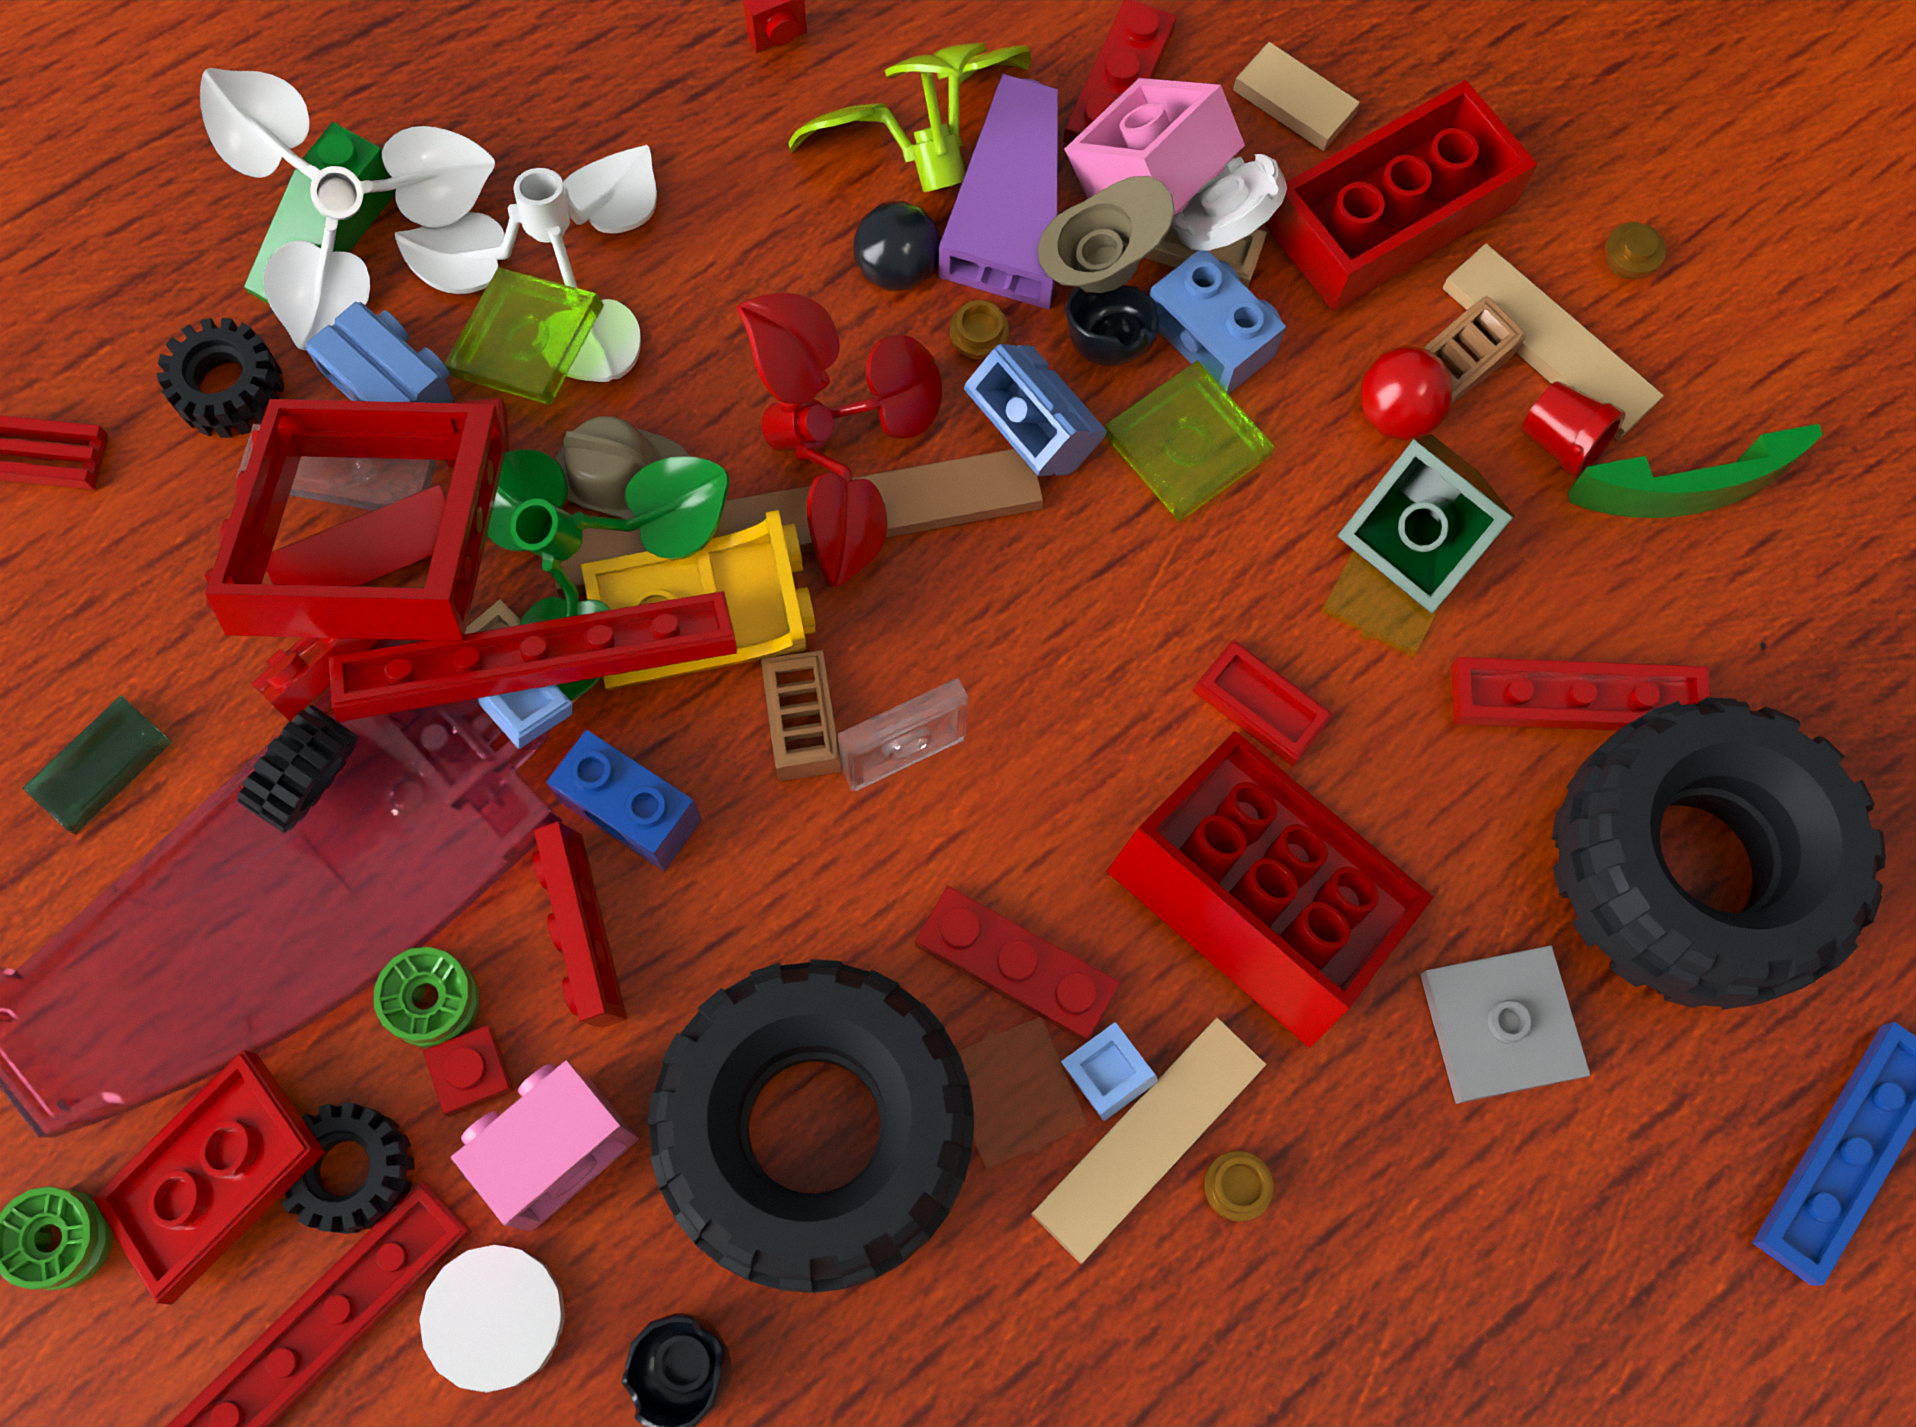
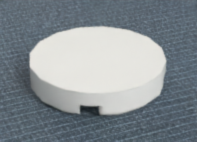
M1254 154L1255 161L1244 163L1242 157L1232 158L1224 166L1225 170L1220 175L1209 180L1189 200L1188 206L1182 212L1173 216L1172 227L1181 243L1191 250L1205 251L1228 246L1250 235L1268 221L1282 204L1287 191L1284 175L1276 160L1262 154Z
M490 1245L467 1250L442 1268L426 1291L419 1320L423 1348L436 1371L460 1388L487 1393L519 1386L542 1370L557 1346L566 1315L562 1289L545 1263L521 1249Z

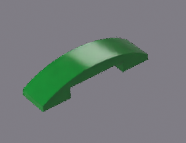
M1814 424L1761 434L1735 463L1654 478L1646 456L1587 466L1568 490L1567 494L1572 504L1597 512L1625 517L1667 518L1711 511L1738 502L1771 484L1785 473L1823 433L1820 425Z

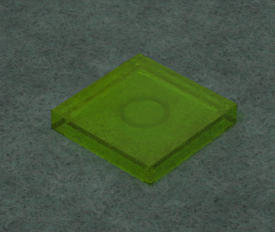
M498 267L444 365L453 377L551 405L604 304L596 293Z
M1198 360L1105 425L1107 430L1105 437L1179 522L1270 457L1275 447Z

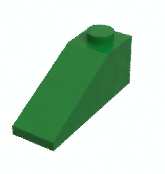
M331 122L302 158L318 170L330 166L346 168L354 173L360 182L392 178L383 164L382 149L334 122ZM295 168L244 285L249 294L267 304L269 302L264 289V271L272 254L283 245L298 240L311 242L320 249L322 247L326 217L315 208L312 202L310 192L312 180L297 168ZM396 189L363 194L359 211L349 219L338 220L333 252H350L395 195Z

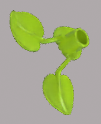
M985 43L959 44L940 49L932 55L926 54L911 57L885 70L887 79L909 72H921L931 127L913 132L916 144H911L890 110L886 107V104L875 103L842 108L810 120L791 137L788 143L790 152L792 153L807 137L818 129L852 121L882 122L888 127L902 148L905 162L915 160L923 192L961 183L966 174L959 148L963 146L959 133V88L961 83L979 69L987 66L1007 65L1028 70L1031 62L1030 48L1026 45L1009 46L980 54L987 50ZM932 72L937 73L938 80L949 77V129L947 123H941Z

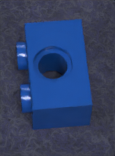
M587 729L547 780V784L561 804L663 872H665L702 821L692 798Z

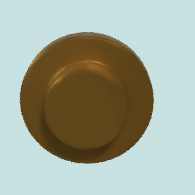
M1639 222L1624 223L1613 230L1606 242V261L1611 271L1617 276L1628 280L1639 279L1654 273L1659 268L1666 256V245L1662 236L1651 226Z
M974 300L966 303L954 314L950 323L952 344L961 354L969 358L986 359L994 348L999 344H1006L1008 340L1009 324L1007 318L996 305L989 301Z
M1232 1151L1221 1155L1209 1166L1205 1175L1204 1190L1210 1206L1216 1213L1228 1220L1242 1222L1258 1217L1268 1208L1273 1197L1274 1184L1268 1167L1260 1158L1245 1151Z

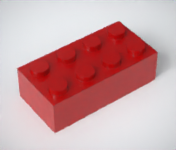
M1465 79L1286 181L1287 191L1283 202L1266 222L1265 226L1334 312L1516 205L1538 164Z

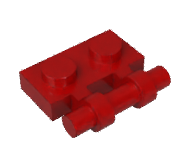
M302 637L288 651L283 652L279 649L266 661L270 667L251 684L286 719L291 721L330 685L328 657L367 651L380 639Z

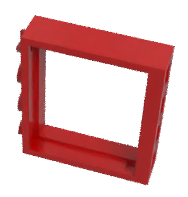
M269 399L260 429L253 430L252 453L246 471H241L236 480L237 498L230 519H225L221 524L219 535L220 549L214 567L207 570L204 575L208 582L205 591L207 597L206 605L208 608L213 609L225 635L463 641L507 449L495 404ZM301 457L456 460L425 588L262 584Z

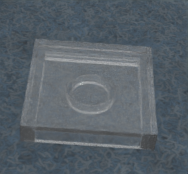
M959 678L837 734L842 772L852 791H858L964 741L969 697Z

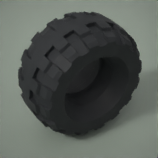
M1706 697L1695 704L1681 705L1679 701L1653 709L1609 737L1583 762L1567 785L1568 793L1563 805L1556 812L1552 839L1556 840L1555 847L1559 849V862L1553 866L1558 892L1562 898L1570 899L1578 917L1572 924L1587 946L1591 947L1597 944L1612 959L1609 964L1612 967L1611 970L1633 986L1638 987L1645 984L1655 989L1657 994L1664 995L1665 1001L1692 1008L1704 1005L1720 1006L1724 1010L1761 1004L1803 989L1839 967L1859 947L1855 940L1861 934V930L1874 922L1882 898L1880 894L1883 885L1876 880V872L1885 868L1886 852L1884 832L1872 830L1868 812L1874 809L1875 803L1864 781L1860 780L1853 783L1838 763L1845 756L1825 737L1821 738L1818 736L1813 740L1798 731L1800 720L1778 710L1765 706L1755 712L1750 710L1747 702ZM1682 805L1704 810L1727 824L1741 840L1748 854L1752 869V889L1747 905L1742 912L1730 913L1711 908L1689 895L1674 879L1665 863L1660 844L1661 821L1668 806Z
M810 959V962L790 965L776 963L752 971L749 977L725 990L723 988L719 989L698 1007V1013L680 1034L676 1033L662 1059L663 1066L655 1091L651 1092L648 1117L652 1154L650 1158L658 1187L674 1219L693 1243L720 1266L748 1281L782 1291L819 1293L848 1289L877 1279L906 1262L932 1238L949 1215L964 1184L973 1150L975 1118L971 1086L961 1056L943 1024L924 1002L918 1001L900 987L898 982L872 969L871 971L844 965L842 961ZM805 1062L832 1063L855 1074L870 1090L877 1104L880 1117L879 1138L869 1163L849 1183L835 1190L823 1193H801L776 1183L760 1167L750 1143V1116L754 1103L762 1089L778 1073L791 1066Z

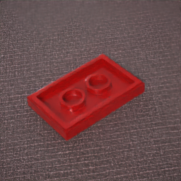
M242 1050L92 1199L155 1303L173 1305L326 1152L259 1055Z

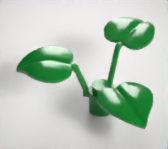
M532 449L506 452L487 535L494 543L504 549L515 552L529 551L542 557V569L552 574L566 596V601L558 597H547L539 600L524 614L519 625L611 610L607 604L599 600L593 599L579 602L578 589L561 567L562 561L571 558L579 551L583 540L582 530L586 528L631 532L640 528V538L643 546L650 553L664 559H684L702 550L711 541L721 521L730 484L727 470L712 461L698 457H671L655 461L637 472L626 486L625 501L635 517L615 519L587 516L582 512L572 515L563 510L562 508L565 505L568 494L567 481L564 470L551 456ZM601 677L557 684V687L572 701L591 689Z

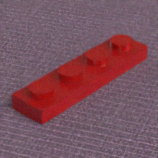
M1457 657L1451 664L1454 724L1618 731L1649 711L1676 701H1679L1681 705L1695 704L1706 697H1711L1709 672L1706 666Z

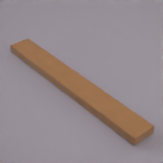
M1015 449L851 478V480L867 479L879 490L887 513V533L885 538L1040 510L1043 505V497L1037 474ZM811 486L725 501L721 521L712 538L753 527L766 519V512L779 510L782 525L795 523L801 553L814 551L807 521V498ZM586 528L582 530L583 540L579 551L571 558L562 561L561 567L576 586L579 594L586 593L580 564L648 550L641 542L640 528L631 532ZM555 580L559 597H566L563 589Z

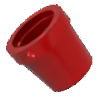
M1555 381L1542 393L1523 422L1522 432L1557 460L1564 471L1577 479L1587 466H1593L1602 456L1618 433L1626 414L1625 411L1610 402L1603 403L1560 381Z

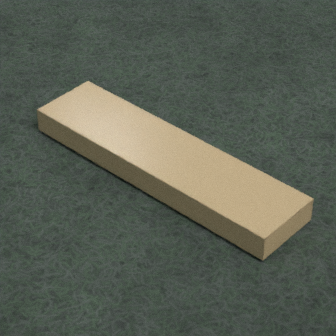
M1487 243L1447 278L1442 289L1466 310L1483 297L1488 296L1524 331L1525 339L1516 353L1550 383L1553 384L1555 381H1560L1603 403L1610 402L1625 411L1626 416L1623 424L1614 437L1617 441L1625 436L1664 396Z
M1216 1018L1158 1079V1082L1148 1089L1031 1215L1080 1264L1083 1263L1267 1064L1219 1018Z

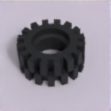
M212 318L200 320L203 330L197 333L190 324L182 328L181 331L187 339L180 343L171 337L166 346L173 356L160 354L158 365L164 372L157 373V379L164 389L162 393L191 428L195 426L202 434L211 436L214 429L220 438H231L232 426H236L242 435L252 432L248 421L255 417L261 424L265 414L263 409L268 405L269 399H279L275 392H284V382L279 374H282L281 368L259 334L256 335L250 326L242 322L238 328L233 319L222 318L220 328L216 326ZM225 363H239L242 365L243 371L240 378L230 388L212 394H206L201 391L200 385L203 378L213 368Z
M314 705L307 706L305 710L302 709L296 715L293 722H288L282 729L278 739L274 738L267 747L269 750L266 754L257 760L253 766L255 770L246 777L242 784L244 787L238 793L237 797L239 799L237 802L282 833L290 831L298 821H301L307 815L310 807H314L321 799V794L334 782L336 774L347 763L345 760L353 753L354 745L358 742V735L339 722L337 723L336 720Z
M342 1102V1106L339 1107L332 1104L318 1107L320 1114L313 1116L306 1113L302 1116V1119L326 1153L285 1192L287 1199L281 1202V1204L288 1213L299 1216L298 1222L307 1227L317 1228L320 1231L352 1234L360 1233L359 1229L361 1228L371 1229L381 1220V1216L388 1213L398 1203L396 1199L401 1192L408 1194L412 1182L405 1180L407 1170H414V1157L408 1156L406 1148L411 1146L407 1135L397 1130L399 1125L394 1120L368 1107ZM346 1141H355L364 1147L369 1156L370 1170L364 1184L355 1192L345 1196H335L324 1187L321 1181V1163L327 1152L335 1145Z

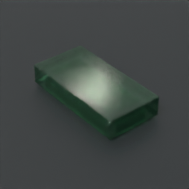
M120 695L22 789L66 830L76 835L173 741Z

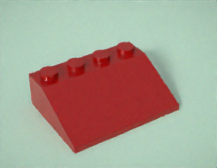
M1236 731L1137 828L1106 871L1309 1048L1350 1009L1434 898Z

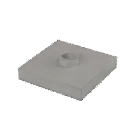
M1552 945L1426 970L1420 974L1456 1104L1590 1076Z

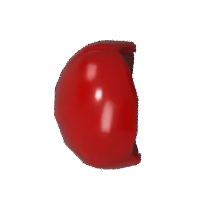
M1404 345L1385 351L1366 370L1362 379L1360 399L1364 416L1384 436L1406 441L1427 435L1441 424V421L1447 417L1452 401L1451 374L1443 361L1429 349Z

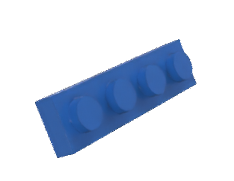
M1896 1022L1881 1025L1752 1241L1755 1246L1811 1286L1824 1285L1916 1127L1915 1035Z

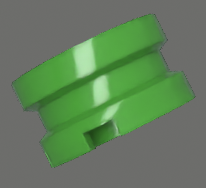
M432 947L412 948L393 957L381 970L373 990L374 1009L381 1024L396 1037L425 1049L465 1034L474 1024L480 1008L479 986L472 972L446 951ZM429 984L437 989L438 1000L433 1007L422 1010L416 1007L414 1003L421 1001L426 993L425 986Z
M50 1186L30 1189L12 1199L0 1213V1275L12 1285L32 1290L74 1288L92 1278L106 1262L113 1244V1232L92 1198L94 1196L75 1190ZM51 1225L58 1226L62 1232L61 1243L52 1252H46L45 1249L51 1245V1237L53 1235L49 1228Z

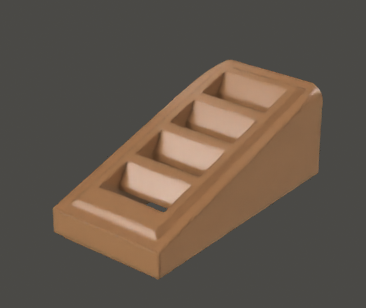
M1485 296L1428 343L1424 349H1429L1438 358L1442 356L1461 375L1457 379L1449 371L1452 380L1451 405L1512 359L1523 343L1525 333L1490 297ZM1460 341L1480 359L1478 362L1458 344Z
M823 650L761 659L778 781L842 772ZM813 669L815 679L777 684L776 674ZM817 692L818 701L786 706L780 705V697ZM820 714L821 723L788 728L783 726V719ZM819 736L824 737L825 745L787 750L786 741Z

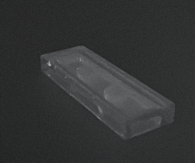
M253 424L236 479L241 471H246L252 453L253 430H259L261 425ZM301 457L289 495L374 510L430 487L437 463L435 460Z

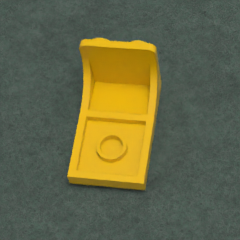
M779 510L766 512V519L753 527L712 538L702 550L684 559H664L649 551L580 564L587 600H599L607 604L611 610L724 591L736 638L737 654L604 676V684L607 690L805 651V634L816 632L808 587L795 589L792 576L794 572L803 571L795 523L782 525Z

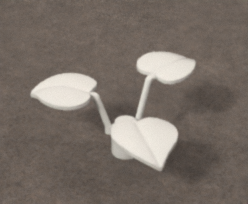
M208 68L202 74L200 87L202 118L208 136L222 159L242 174L263 178L271 175L277 169L283 157L288 163L312 180L310 188L312 202L315 208L326 217L321 249L308 241L298 240L289 242L272 254L264 271V289L270 307L288 331L295 345L301 350H306L307 342L327 325H334L335 318L355 301L362 302L365 306L368 301L370 278L365 263L355 254L333 252L338 220L349 219L359 211L363 194L396 189V203L405 217L425 227H445L456 223L469 212L495 166L494 158L472 140L449 130L417 126L396 133L383 147V164L392 178L360 182L354 173L343 167L330 166L318 170L291 150L299 146L306 139L309 131L307 106L293 86L277 76L259 71H230Z
M648 145L602 158L578 169L564 181L556 172L546 168H534L523 172L514 182L513 188L517 204L508 206L510 219L505 234L497 221L488 215L478 212H468L456 223L445 227L431 228L422 226L413 230L395 232L396 242L403 258L419 278L438 290L453 294H467L485 289L495 283L499 276L497 260H505L511 256L520 223H522L523 229L537 241L552 242L566 290L575 312L554 317L544 328L541 337V347L549 365L557 372L570 378L608 382L611 379L623 377L637 362L641 350V333L634 314L626 306L612 299L598 301L585 309L562 236L570 224V218L577 225L584 224L589 220L595 229L603 233H621L633 230L649 220L657 206V189L652 168L651 152Z

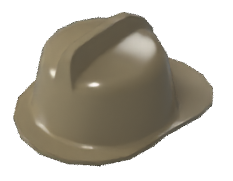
M1132 176L1108 186L1084 202L1062 212L1049 223L1043 231L1038 244L1039 264L1049 278L1062 285L1077 286L1093 293H1106L1120 288L1136 273L1140 260L1157 248L1170 230L1175 212L1171 193L1161 181L1149 176Z
M599 416L585 421L574 432H566L563 440L564 444L556 455V461L564 470L568 486L567 499L571 503L621 519H629L635 516L626 504L625 490L634 475L643 467L655 461L671 457L691 456L681 445L666 437L637 429L631 423L618 417Z

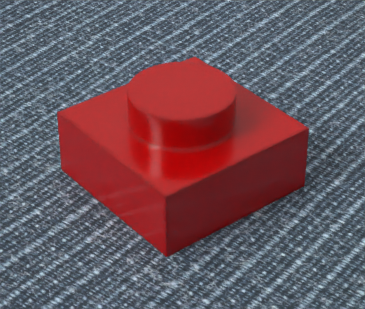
M743 0L747 36L757 53L775 45L787 44L795 37L807 33L805 0Z
M488 1025L422 1050L442 1112L448 1117L514 1091L494 1030Z

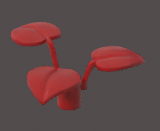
M773 293L754 297L741 302L736 306V309L747 330L757 372L769 393L779 400V402L771 404L765 410L761 423L762 433L768 445L778 451L796 450L795 456L797 460H809L834 472L822 473L815 477L807 498V521L814 552L822 574L829 587H838L862 570L880 551L887 533V513L881 494L871 481L867 479L851 480V470L848 466L814 449L823 445L831 436L834 428V418L867 412L877 408L882 429L889 437L906 439L920 435L932 424L941 404L942 382L939 368L934 363L935 358L914 338L906 335L884 337L872 347L866 363L867 384L875 397L827 408L813 398L818 392L829 385L830 378L825 370L836 361L839 355V337L831 316L818 302L799 294Z

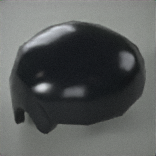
M905 201L881 203L867 213L857 226L853 243L854 259L867 281L887 291L907 290L917 286L922 280L930 278L935 273L939 261L941 238L935 222L922 208Z
M1123 285L1114 291L1106 293H1085L1083 289L1076 287L1072 290L1065 306L1066 321L1072 344L1085 359L1092 363L1105 367L1128 363L1148 352L1157 338L1159 317L1154 301L1135 286Z
M675 1313L650 1321L631 1342L625 1365L626 1371L623 1373L621 1382L628 1391L636 1408L634 1418L642 1426L696 1427L723 1403L731 1384L732 1363L730 1353L723 1338L708 1320L701 1319L697 1315Z

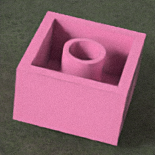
M1139 78L1064 150L1087 199L1108 186L1128 177L1149 176L1161 181L1171 193L1175 216L1188 206L1189 200L1209 180L1217 177L1225 170L1224 166L1245 144L1221 85Z
M567 1060L557 1068L552 1063H549L529 1076L518 1089L522 1097L501 1115L496 1111H492L472 1124L461 1137L465 1145L450 1157L503 1225L533 1232L639 1140V1137L592 1080Z

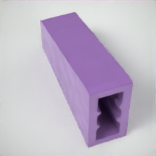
M1002 74L939 245L938 278L1050 309L1055 280L1049 278L1039 264L1038 244L1045 228L1057 216L1058 89L1045 86L1033 79H1020Z

